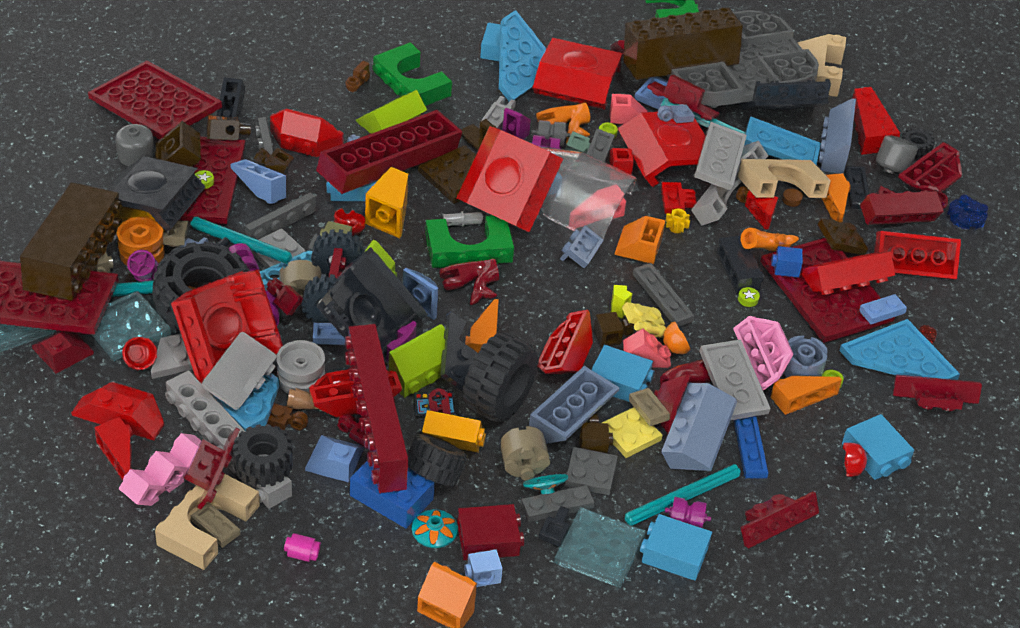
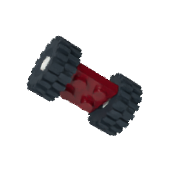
M332 229L329 234L325 231L314 242L311 261L312 265L320 267L322 272L321 278L319 279L318 276H315L313 281H308L302 300L303 313H306L308 319L312 317V322L330 323L316 306L345 268L366 251L365 247H363V241H359L357 235L352 237V233L349 231L347 234L343 233L341 229H339V232H335V229Z

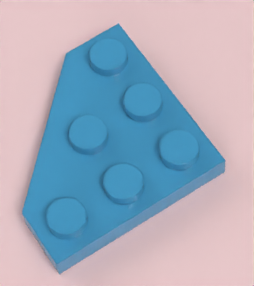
M272 373L268 377L266 375L263 376L266 380L260 389L254 388L238 410L233 409L213 395L245 431L250 426L252 428L258 424L265 426L268 422L279 389V380Z

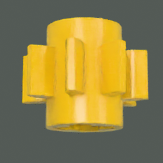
M682 209L672 210V214H666V228H669L673 233H681L684 231V228L689 229L690 215L686 214Z

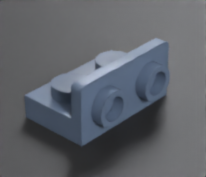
M584 225L580 231L576 229L569 237L572 241H568L561 251L564 253L560 260L564 261L569 256L585 268L600 247L603 239Z

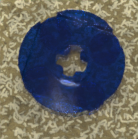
M961 195L959 199H955L950 203L947 213L951 216V222L956 226L964 229L976 226V229L986 223L988 206L971 199L967 195Z

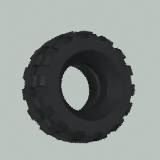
M192 242L187 243L183 248L177 247L161 260L157 266V271L154 273L152 292L156 312L164 322H167L169 328L178 332L180 329L171 303L185 292L192 290L186 286L187 284L193 282L212 283L240 271L248 272L250 270L237 253H231L229 248L223 245L216 246L212 242H204V244Z

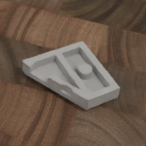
M181 334L160 339L157 358L151 368L152 379L193 370Z

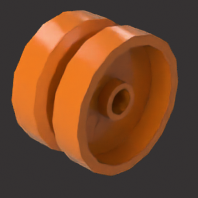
M134 217L122 222L118 227L116 234L119 257L126 266L129 256L137 250L149 251L158 263L164 258L163 228L155 219Z

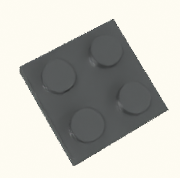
M573 447L567 472L569 478L565 481V487L575 488L587 485L590 492L610 495L618 456Z

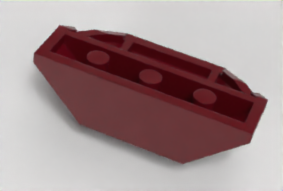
M943 142L900 173L898 178L918 192L927 190L928 192L937 191V194H940L962 176L959 151Z

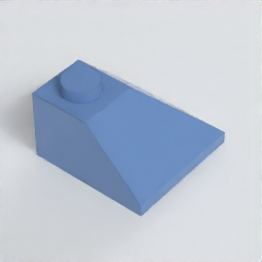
M405 268L403 270V285L428 313L427 316L435 320L437 318L438 287L436 283L420 272Z
M321 435L305 467V471L349 483L364 451V446Z

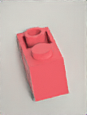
M612 94L610 123L625 124L639 113L647 112L631 95Z
M644 328L623 340L625 352L652 360L653 368H669L671 366V352L666 345L663 346L653 334H649Z

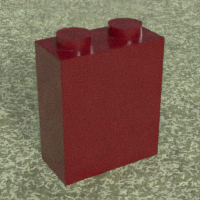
M514 504L458 508L457 525L463 560H468V554L497 550L499 558L520 555V546H524V534L519 532L521 519L520 514L515 512Z

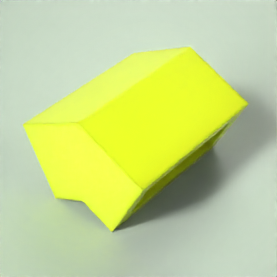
M614 285L611 312H616L621 319L625 316L622 309L623 305L626 302L631 303L632 293L627 291V286Z

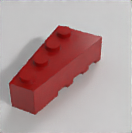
M872 87L854 89L852 97L856 99L854 121L856 124L855 130L858 132V143L861 146V155L878 153L886 135L900 137V132Z

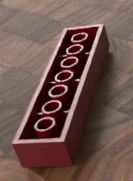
M435 110L322 151L316 171L341 194L379 180L390 167L403 171L457 149L463 131L442 113Z
M376 325L350 326L349 334L345 336L346 350H348V352H345L346 365H350V368H348L349 380L354 382L352 384L353 397L358 399L356 401L357 415L361 414L362 418H359L361 432L365 431L366 434L363 435L365 449L369 448L367 453L368 465L373 466V470H371L372 483L377 484L379 493L407 490L408 456Z

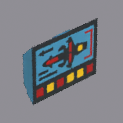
M446 391L449 396L451 414H456L454 391ZM414 392L416 416L426 415L427 410L430 411V392ZM437 395L433 401L437 402L438 408L442 407L441 401L443 398H441V395Z

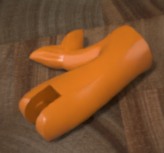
M586 103L555 107L536 113L538 122L539 120H544L554 124L555 122L567 123L570 121L567 133L571 135L572 131L586 137L590 136V133L580 128V125L590 123V112Z
M747 228L741 234V243L745 249L763 248L769 251H777L778 246L790 247L799 240L794 235L768 233L756 228Z

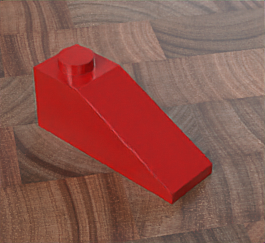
M117 417L94 427L96 443L123 480L124 476L132 469L131 436H133V432L128 423L124 424L122 419Z

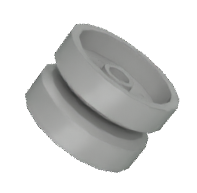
M296 340L285 344L279 349L276 360L277 378L279 380V387L287 394L289 389L295 390V388L309 392V387L325 375V354L321 347L315 343L306 340Z

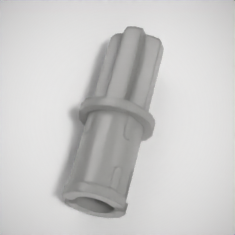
M461 211L456 214H443V219H446L447 226L461 225V227H464V225L481 224L483 222V215L481 212L463 213Z

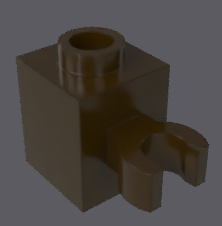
M261 148L254 157L255 161L265 164L266 168L286 175L294 159L293 156L279 148H276L271 155L267 150Z
M616 312L596 314L594 331L601 347L604 345H621L623 334L632 335V327L635 324L629 323L628 319L620 322Z
M593 414L589 418L588 423H584L581 426L580 448L608 454L609 446H613V433L609 432L608 423H599L598 414Z

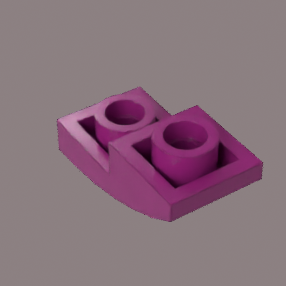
M415 321L401 327L397 332V340H393L387 345L386 360L388 362L390 351L416 338L417 323Z

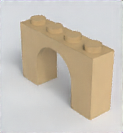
M741 159L738 178L755 197H774L777 182L785 181L799 187L809 198H826L831 181L811 160Z
M225 474L221 483L215 486L214 490L217 493L210 503L216 509L224 510L247 521L260 506L259 491ZM196 485L193 490L187 492L184 500L171 510L170 515L157 525L155 534L157 546L205 570L218 555V544L216 538L195 528L190 523L191 515L199 510L197 506L204 492L203 488Z

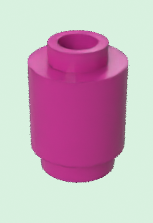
M293 533L292 537H287L284 551H287V557L310 562V560L316 561L321 542H317L315 538Z

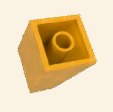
M390 167L368 190L365 199L366 224L399 239L402 236L407 208V173Z

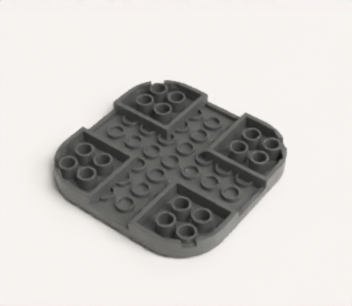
M745 10L733 12L743 25L739 64L726 66L724 62L672 69V73L666 75L668 79L671 75H675L704 89L705 93L701 104L716 108L721 105L752 101L756 81H760V83H770L771 81L775 83L777 80L779 83L807 82V80L812 82V79L817 81L819 64L809 49H802L793 38L794 31L782 18L774 14L769 16L762 13V11Z

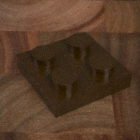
M822 218L818 222V227L833 250L865 255L868 251L863 238L860 237L853 224Z

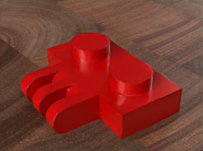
M681 182L661 183L664 214H672L674 209L685 211V208H693L697 203L695 190L682 189Z

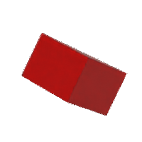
M748 191L745 206L765 230L769 229L778 197H755L751 191Z

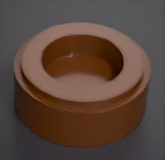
M787 189L783 193L782 201L788 206L796 207L801 204L803 195L796 189Z

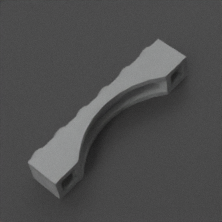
M759 141L743 147L731 191L711 184L691 209L701 226L719 220L728 209L726 204L730 194L742 182L738 178L741 159H766L768 157Z

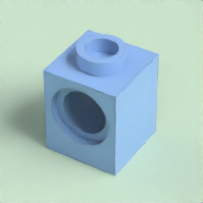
M497 550L468 554V564L464 565L465 575L477 583L476 587L501 583L502 565Z

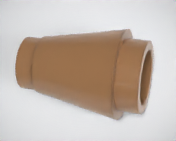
M295 388V390L289 389L287 407H292L293 409H318L314 407L309 392Z

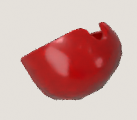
M341 208L334 214L335 223L352 226V235L362 232L365 228V217L362 214L355 213L354 210H351L350 213H345Z
M133 337L125 343L122 349V358L128 367L135 370H144L154 364L157 358V347L149 338Z
M843 443V449L846 451L844 463L847 472L846 476H858L866 468V451L857 443Z

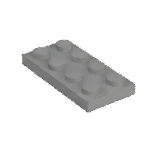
M711 122L694 177L731 191L747 135Z
M741 340L700 347L699 352L713 386L737 399L731 420L769 414L771 408Z

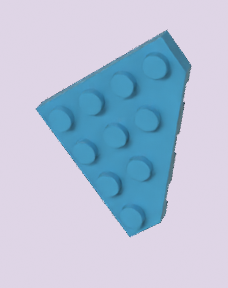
M516 10L501 20L499 90L509 102L533 88L539 62L546 51V47Z
M908 319L841 344L839 350L852 365L893 375L958 380L960 375Z

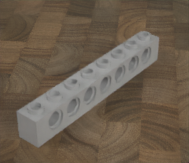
M189 370L166 381V399L170 404H174L177 407L179 414L189 420L193 430L199 431L204 440L223 449L227 438L236 427L240 429L239 433L241 431L246 432L221 404L202 387V384ZM231 450L230 455H232V459L228 466L231 472L235 474L234 456ZM284 477V481L281 483L277 481L276 485L271 486L268 484L266 487H261V485H256L255 487L251 485V482L245 483L242 481V483L259 491V502H263L268 509L292 496V481L288 477Z

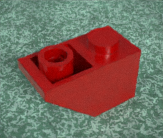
M610 149L608 156L611 178L631 179L633 167L632 149Z

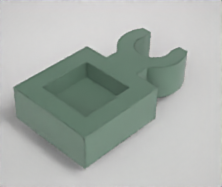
M572 131L565 150L583 156L590 147V138Z

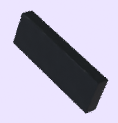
M846 166V180L850 183V191L848 192L851 209H861L860 204L869 195L865 167Z

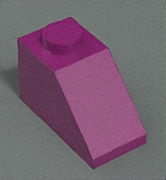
M505 108L502 131L524 140L530 133L531 119L509 108Z

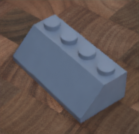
M852 98L830 109L829 116L824 118L818 162L821 163V171L837 174L844 173L851 146L856 99Z
M584 366L530 414L529 426L542 431L546 444L565 441L619 391V387Z
M709 383L688 384L661 451L670 469L712 470L736 407V398Z

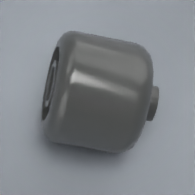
M129 124L118 130L115 135L117 157L122 164L129 167L143 156L154 158L153 134L149 128L140 124Z
M886 135L876 156V162L884 167V171L888 173H902L912 165L918 148L910 141Z

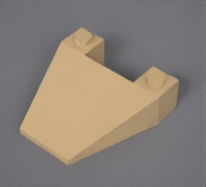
M827 34L798 42L802 49H809L818 61L819 67L816 82H825L826 79H830L829 95L837 97L843 69L835 66H825V62L841 65L846 37Z

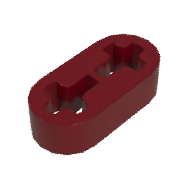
M440 388L431 391L429 394L430 411L451 415L447 392ZM437 395H441V398H443L441 401L442 407L439 408L437 402L433 401Z

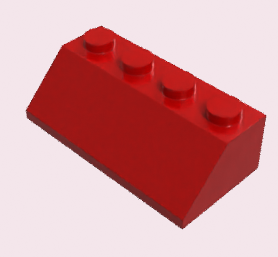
M878 231L876 232L874 253L891 251L895 273L957 279L961 239Z
M891 251L869 253L801 268L800 272L812 291H821V295L834 293L833 289L839 288L840 291L852 289L853 284H858V287L870 285L872 280H876V283L888 281V277L895 276Z

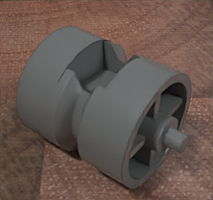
M539 120L538 129L532 130V134L545 136L546 140L550 137L561 139L560 147H564V140L566 137H570V133L565 131L566 122L551 124L550 121Z

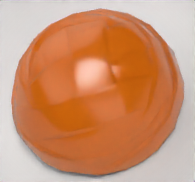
M676 322L669 324L663 332L664 345L672 353L686 354L690 351V346Z

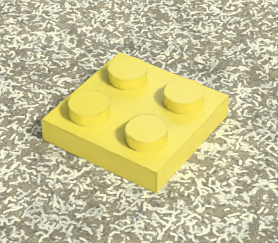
M635 407L602 422L608 423L609 432L613 433V445L625 458L662 440V434L654 425L649 426Z

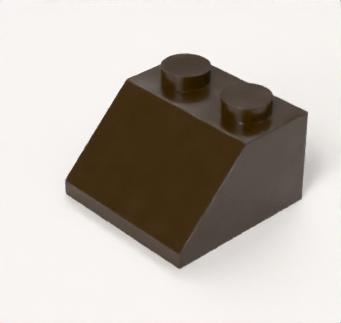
M181 121L156 143V159L190 167L196 165L201 159L200 133Z

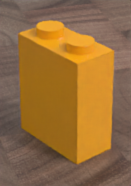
M429 410L426 412L422 434L442 439L459 449L477 453L479 447L484 446L486 434L485 429L482 428L481 421Z

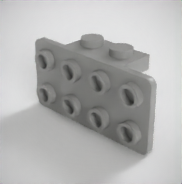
M240 332L203 380L202 387L233 409L238 410L254 388L260 389L266 380L263 376L266 375L268 377L273 371L275 365L272 363L277 355L245 332Z

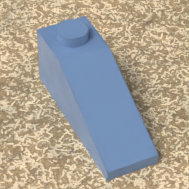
M247 159L230 164L231 169L258 198L271 204L286 198V175Z

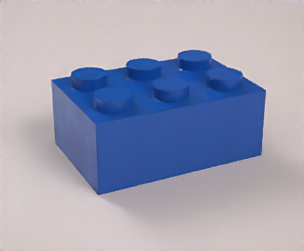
M368 460L350 478L351 497L406 529L417 515L434 499V482L416 474L409 467L407 490L379 493L377 484L372 483L371 470H373V466L368 465Z

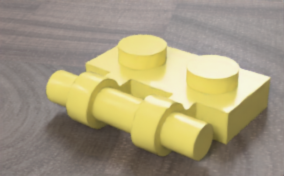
M629 302L623 305L622 309L629 323L635 324L634 329L636 331L644 328L649 334L663 338V332L666 328L658 309Z

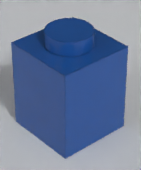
M778 246L776 254H772L771 266H774L775 275L800 276L803 264L802 249Z

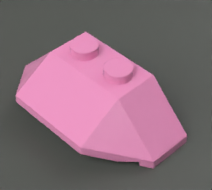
M748 316L733 329L737 339L742 341L764 391L782 376L793 356V352L780 323Z

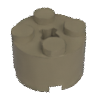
M308 260L291 261L284 269L282 267L279 271V280L284 285H290L301 297L304 295L305 286L309 280L313 281L315 276H318L319 279L321 278L320 267L312 265V262Z
M526 426L527 430L514 428L508 431L501 439V453L505 470L509 474L521 477L525 481L533 479L536 474H539L550 465L542 431L531 426Z

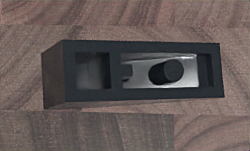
M223 78L220 94L222 108L217 110V116L239 118L245 94L243 79ZM229 125L226 127V130L233 131L234 126Z

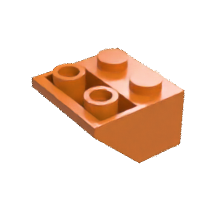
M644 216L625 225L616 247L615 255L654 264L662 241L665 220Z
M433 562L418 596L417 611L449 628H463L474 613L477 583L467 576H462L452 571L447 566Z

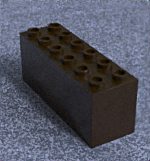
M725 7L717 10H703L696 13L688 12L683 15H669L662 18L654 17L642 21L634 20L625 23L624 63L636 80L670 75L672 69L724 62L726 66L739 64L743 25L731 9Z
M70 183L20 255L23 290L71 301L77 293L81 292L83 283L89 279L93 267L98 265L99 258L105 254L109 242L113 241L118 227L122 224V218H120L122 203L119 201V192Z

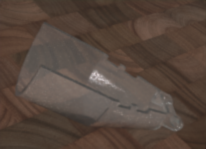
M541 147L563 158L561 166L541 206V210L544 212L543 215L572 231L576 229L580 231L586 225L604 241L608 227L625 193L633 194L637 181L636 177L584 152Z

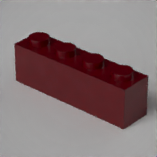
M927 190L912 193L911 191L903 193L888 192L886 194L871 193L860 204L867 225L935 221L944 212L937 191L928 192Z

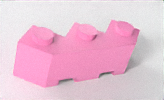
M181 433L174 441V446L170 453L155 451L144 471L130 469L124 476L119 490L137 505L152 506L159 501L158 496L164 491L170 493L184 482L186 472L201 440L195 435Z

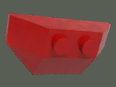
M290 109L281 110L270 116V132L283 149L320 157L322 151L344 144V133L337 130L332 124L321 117Z
M589 310L569 313L566 317L567 320L561 323L550 335L537 365L545 374L576 373L582 368L593 344Z
M348 370L326 373L314 385L312 384L309 387L314 407L334 417L357 414L356 401L358 399L353 397L352 384L354 382L349 380ZM387 371L394 398L402 391V386L397 372Z
M111 382L83 396L71 412L72 416L98 424H103L120 417L124 424H129L134 435L153 441L164 426L163 418L153 394L115 382Z

